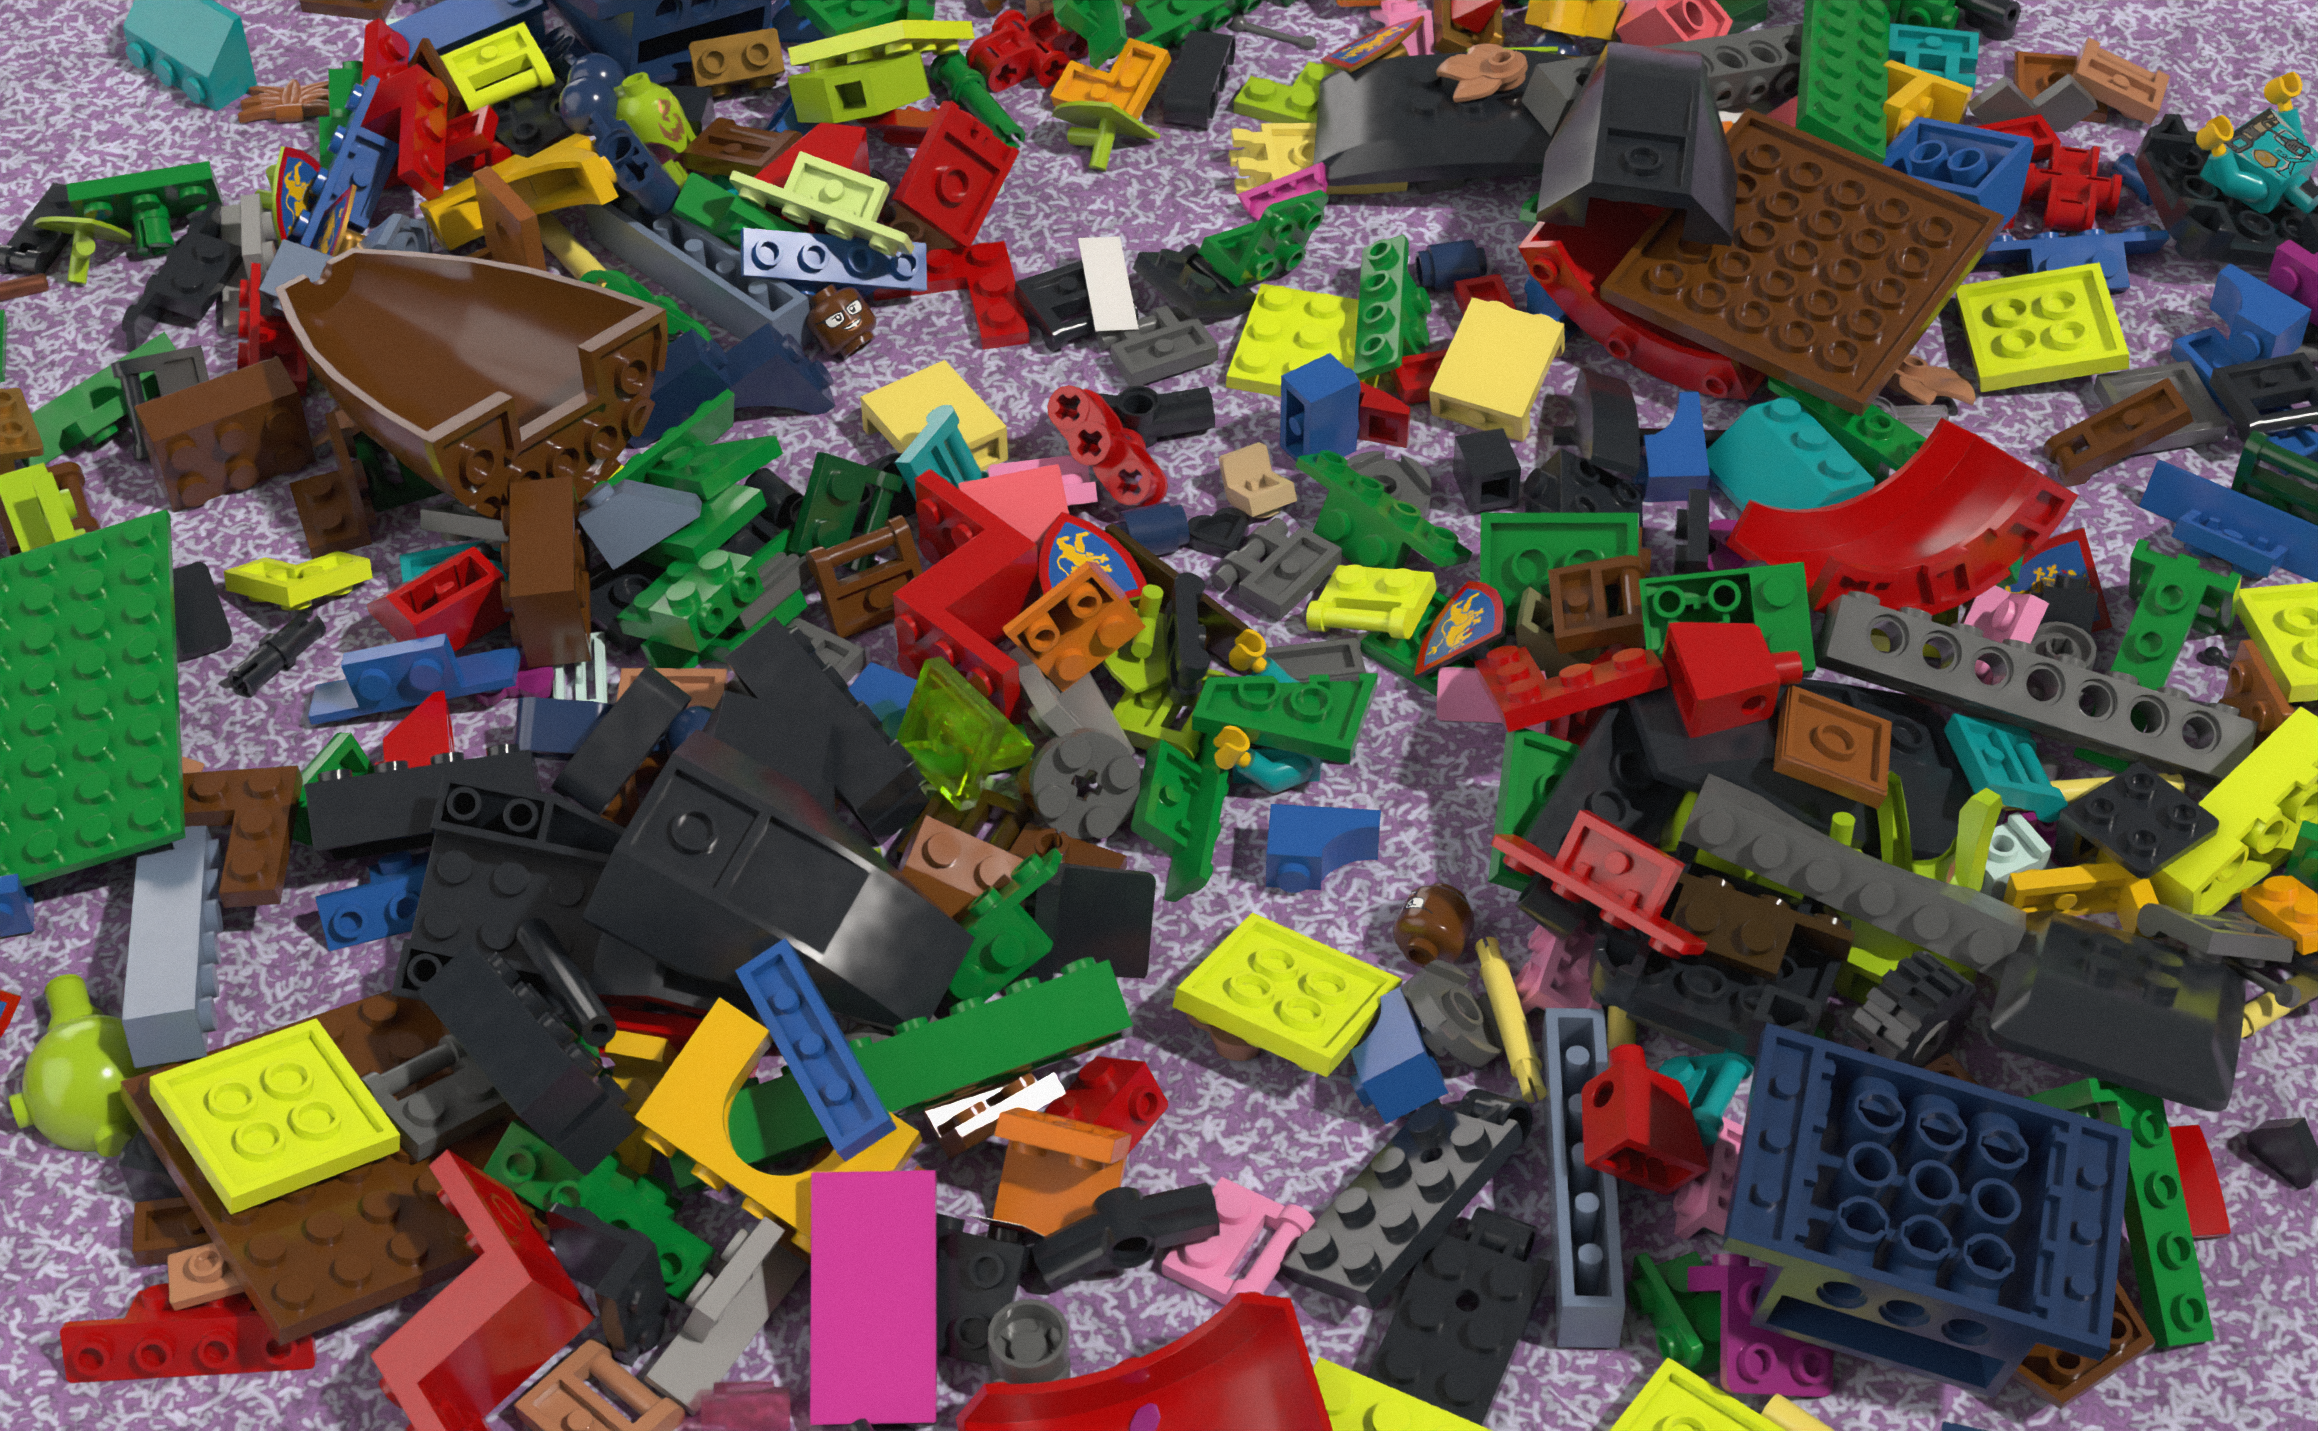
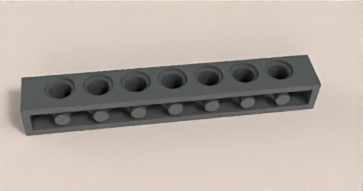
M1803 23L1652 46L1701 53L1718 109L1798 95ZM1600 55L1536 65L1521 101L1550 136H1555Z
M1849 591L1848 595L1842 594L1828 604L1814 655L1815 666L1992 721L2023 727L2031 733L2128 763L2136 764L2140 761L2154 771L2168 773V775L2179 773L2183 776L2184 780L2213 789L2251 754L2258 722L2240 717L2241 710L2236 707L2221 703H2209L2207 707L2189 701L2190 695L2182 690L2158 687L2155 691L2137 685L2138 678L2127 673L2107 671L2103 675L2087 670V663L2075 657L2055 655L2054 659L2035 654V647L2023 641L2004 639L2002 643L1984 638L1983 630L1972 625L1953 623L1951 627L1938 624L1931 621V614L1920 609L1901 607L1899 611L1883 607L1879 605L1880 599L1868 593ZM1872 628L1884 631L1889 637L1890 650L1888 653L1880 652L1873 646L1870 637ZM1924 644L1932 645L1940 652L1942 658L1940 669L1932 668L1925 662L1923 658ZM1977 660L1984 661L1990 666L1993 672L1991 685L1984 684L1977 678L1975 674V663ZM2029 676L2037 678L2044 687V698L2042 701L2034 699L2027 690V679ZM2080 692L2087 693L2094 700L2096 711L2093 717L2086 715L2081 710L2078 702ZM2132 708L2140 710L2146 718L2147 727L2144 733L2138 731L2132 725L2130 719ZM2184 724L2190 725L2197 733L2198 744L2195 749L2188 746L2183 739L2182 729Z

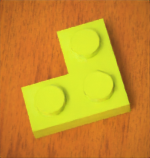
M335 551L298 565L263 557L223 571L226 591L248 596L252 602L268 601L279 604L281 609L287 611L305 609L312 605V599L324 595L338 596L347 594L353 590L354 584L373 578L369 558L341 551Z

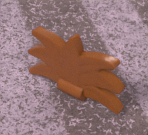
M291 79L285 87L251 86L248 88L251 96L240 101L243 111L238 113L239 123L260 119H276L277 123L303 122L305 117L329 115V81L300 86L296 79Z

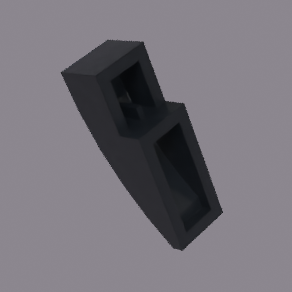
M1580 368L1568 402L1569 407L1577 417L1570 434L1571 438L1589 464L1636 477L1639 469L1640 440L1637 408L1632 390L1625 380Z

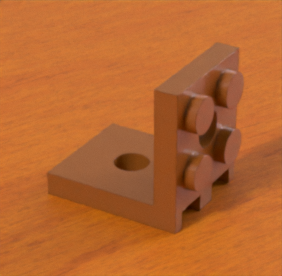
M490 166L473 172L487 247L465 257L531 267L547 272L537 214Z

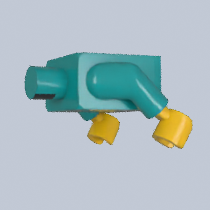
M2289 72L2281 77L2270 80L2263 90L2266 100L2271 104L2277 105L2278 111L2269 107L2235 130H2233V126L2226 116L2219 115L2207 121L2206 126L2201 128L2196 135L2198 146L2203 150H2211V154L2200 176L2220 188L2224 195L2240 200L2259 213L2267 214L2286 200L2305 214L2311 212L2318 205V186L2309 180L2318 163V152L2308 143L2303 133L2298 107H2292L2291 99L2298 96L2302 91L2301 78L2296 72Z
M1246 629L1235 639L1236 646L1229 652V663L1234 669L1245 671L1251 668L1253 670L1252 675L1246 676H1273L1279 683L1299 682L1285 672L1272 658L1267 657L1264 659L1261 657L1266 652V643L1257 631ZM1231 725L1224 727L1214 739L1215 746L1219 747L1218 751L1214 754L1215 762L1221 769H1231L1233 767V783H1256L1271 793H1277L1305 782L1320 781L1323 764L1322 758L1250 743L1249 738L1241 729ZM1356 746V749H1355V751H1354L1353 758H1355V756H1356L1357 746Z

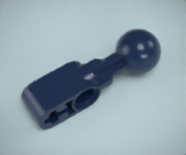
M563 26L553 29L538 43V47L547 60L552 72L566 85L573 79L581 76H595L605 80L614 89L626 79L622 67L616 60L602 53H591Z
M581 76L570 81L562 90L559 98V112L564 123L578 134L595 136L594 147L599 157L605 156L615 171L618 184L646 213L658 216L668 212L673 207L680 193L679 186L629 123L615 118L618 98L614 89L605 80L595 76Z
M539 697L519 698L513 743L519 744L520 751L530 750L534 759L570 761L614 705L581 700ZM696 705L687 707L684 711L678 713L671 722L668 732L651 753H665L670 758L672 753L696 729L703 730L714 709L708 706Z

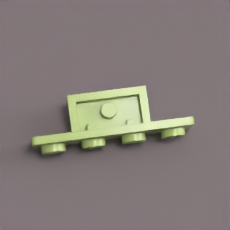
M801 151L797 156L784 189L737 171H732L729 181L739 192V196L762 209L765 208L766 204L781 208V213L795 222L807 225L810 219L825 224V230L836 237L850 241L853 235L866 239L870 241L868 245L872 249L888 256L894 257L897 251L911 256L915 247L906 233L876 223L890 190V187L884 181Z

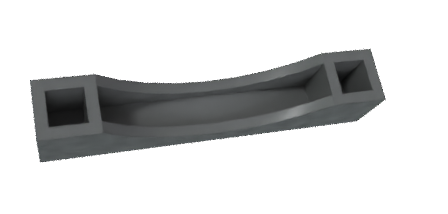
M1710 773L1706 777L1679 839L1999 981H2002L2009 954L2017 950L2026 931L2025 911L1975 889L1924 877L1859 852L1807 826L1762 796Z

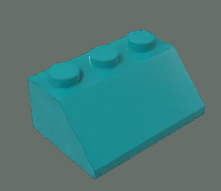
M134 0L123 24L127 41L126 53L134 66L139 69L145 67L156 74L166 86H176L184 91L194 103L199 104L202 102L216 112L248 93L249 87L258 86L241 16L214 0Z
M1793 396L1750 406L1707 450L1709 477L1741 512L1744 511L1750 499L1764 505L1784 509L1820 508L1854 498L1872 489L1875 483V479Z

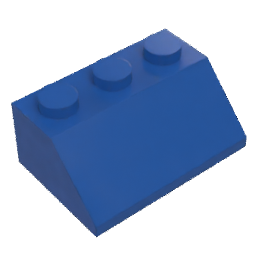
M1917 116L1886 148V159L1882 164L2004 215V227L2018 212L2034 143L2030 137Z

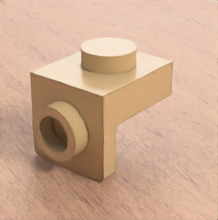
M1258 442L1219 457L1218 461L1226 498L1232 506L1254 518L1271 517L1278 514L1282 506L1297 501L1294 482L1272 471L1266 445Z

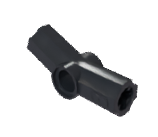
M1132 386L1124 389L1118 395L1098 393L1119 417L1123 428L1135 430L1142 436L1146 448L1152 447L1162 436L1215 428V412L1209 387L1157 394L1156 391L1148 387ZM1077 401V402H1076V404H1075L1076 407L1078 406V404L1080 403V401ZM1077 413V415L1074 418L1077 419L1080 416V414Z
M1207 1182L1143 1196L1141 1191L1132 1187H1117L1108 1190L1098 1196L1093 1202L1092 1214L1036 1240L1035 1244L1031 1246L1035 1263L1039 1267L1045 1282L1054 1292L1109 1265L1118 1269H1130L1141 1266L1150 1261L1159 1248L1219 1236L1220 1224L1211 1186Z

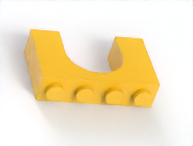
M719 997L634 1117L641 1126L647 1129L640 1139L669 1159L672 1158L677 1150L696 1163L690 1172L719 1193L728 1184L746 1197L740 1206L742 1209L759 1221L765 1216L773 1222L776 1218L796 1231L790 1241L811 1255V1172L901 1171L922 1141L920 1132L888 1111L897 1129L847 1162L834 1149L820 1164L796 1175H769L748 1166L737 1156L731 1143L729 1114L738 1091L774 1040L768 1029Z

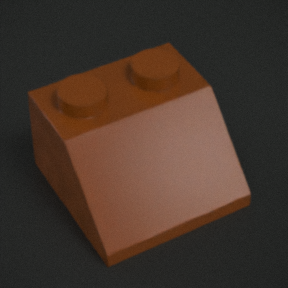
M926 815L912 833L897 870L959 923L971 914L967 908L982 892L992 886L999 892L1013 880L1010 876L1011 872L1024 859Z

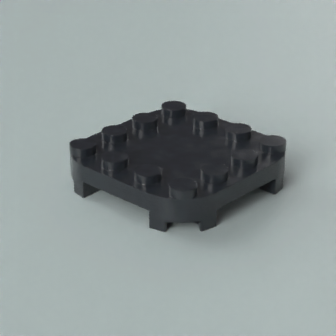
M2165 114L2161 123L2148 129L2133 156V160L2163 226L2176 241L2175 250L2180 256L2192 261H2197L2203 257L2227 264L2231 263L2234 266L2248 265L2270 269L2276 247L2289 239L2313 255L2318 252V205L2311 212L2305 214L2286 200L2267 214L2259 213L2240 200L2224 195L2220 188L2200 176L2211 154V150H2203L2198 146L2196 142L2198 132L2188 131L2180 114ZM2310 175L2309 180L2314 183V181H2313V179H2312V177H2311V175Z
M1678 840L1676 851L1664 852L1685 864L1682 870L1684 873L1698 878H1702L1705 875L1722 878L1732 884L1736 891L1754 897L1760 894L1777 897L1785 901L1791 910L1809 916L1826 914L1842 921L1846 928L1851 930V920H1842L1841 916L1832 908L1806 895L1801 900L1783 892L1696 863L1699 848L1684 841ZM1667 900L1660 916L1670 921L1677 903ZM1604 921L1597 928L1587 973L1591 981L1590 996L1601 1005L1616 1006L1657 1025L1672 1028L1716 1046H1722L1741 1054L1756 1057L1760 1035L1767 1023L1814 1036L1843 960L1790 942L1776 981L1773 982L1699 955L1682 954L1680 959L1671 958L1652 948L1648 944L1651 936L1633 926L1631 931H1626Z

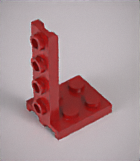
M943 101L939 109L931 108L930 111H921L907 106L905 110L893 109L880 115L857 119V122L863 127L877 128L884 133L883 141L891 146L918 149L892 200L959 248L970 249L1020 151L1014 146L1006 145L992 134L993 131L981 123L975 116L959 110L960 106L953 101Z

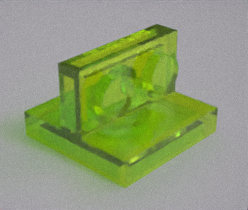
M942 656L925 660L896 739L915 760L916 764L914 765L922 775L959 811L974 808L988 774L1027 764L1035 746Z

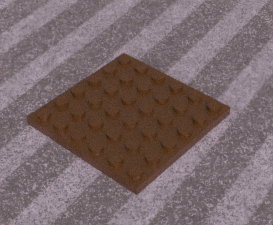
M1747 108L1725 134L1738 175L1732 245H1709L1682 240L1685 209L1664 208L1603 282L1600 289V300L1862 417L2001 232L2005 216Z
M391 989L207 1052V1056L317 1018L353 1070L361 1078L373 1071L382 1074L439 1046V1039L450 1034V1031L427 1003L394 997L391 995ZM204 1057L182 1060L121 1081L122 1101L279 1346L456 1277L465 1271L479 1258L464 1237L470 1229L463 1219L460 1220L451 1214L438 1198L437 1191L442 1186L429 1165L448 1149L483 1171L513 1120L517 1119L531 1128L514 1111L418 1162L400 1144L398 1152L231 1215L150 1095V1076ZM447 1067L392 1096L397 1101H400L455 1072L450 1067ZM514 1192L545 1241L552 1239L546 1212Z

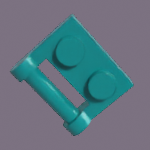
M942 405L933 409L926 417L928 424L895 461L915 500V478L928 469L933 470L957 488L958 483L988 478V473L980 470L958 428L960 419L951 405Z
M1953 713L1943 730L1966 774L1974 794L1988 788L2001 795L2003 805L2034 811L2036 817L2042 822L2059 820L2061 810L2068 807V803L2060 789L2052 786L2035 754L2037 744L2031 732L2023 727Z
M1725 1048L1723 1053L1692 1057L1685 1055L1676 1056L1669 1060H1664L1659 1068L1658 1073L1678 1080L1685 1088L1703 1146L1713 1145L1718 1140L1724 1128L1722 1117L1741 1081L1752 1075L1756 1061L1755 1056L1741 1054Z

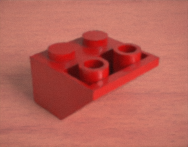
M475 546L454 554L366 604L368 612L398 642L446 633L454 652L511 620V617H513L512 612L505 613L502 604L501 581H505L504 574Z

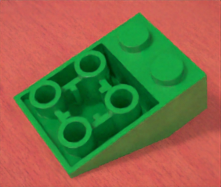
M1804 562L1639 579L1646 650L1652 649L1660 661L1669 623H1753L1760 627L1770 653L1794 650L1799 653L1803 667L1802 679L1812 678L1816 671Z

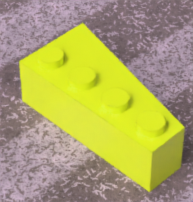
M2300 706L2198 803L2219 820L2218 832L2214 837L2149 878L2159 904L2170 906L2183 913L2212 916L2241 894V890L2253 886L2290 858L2303 820L2318 824L2317 716Z

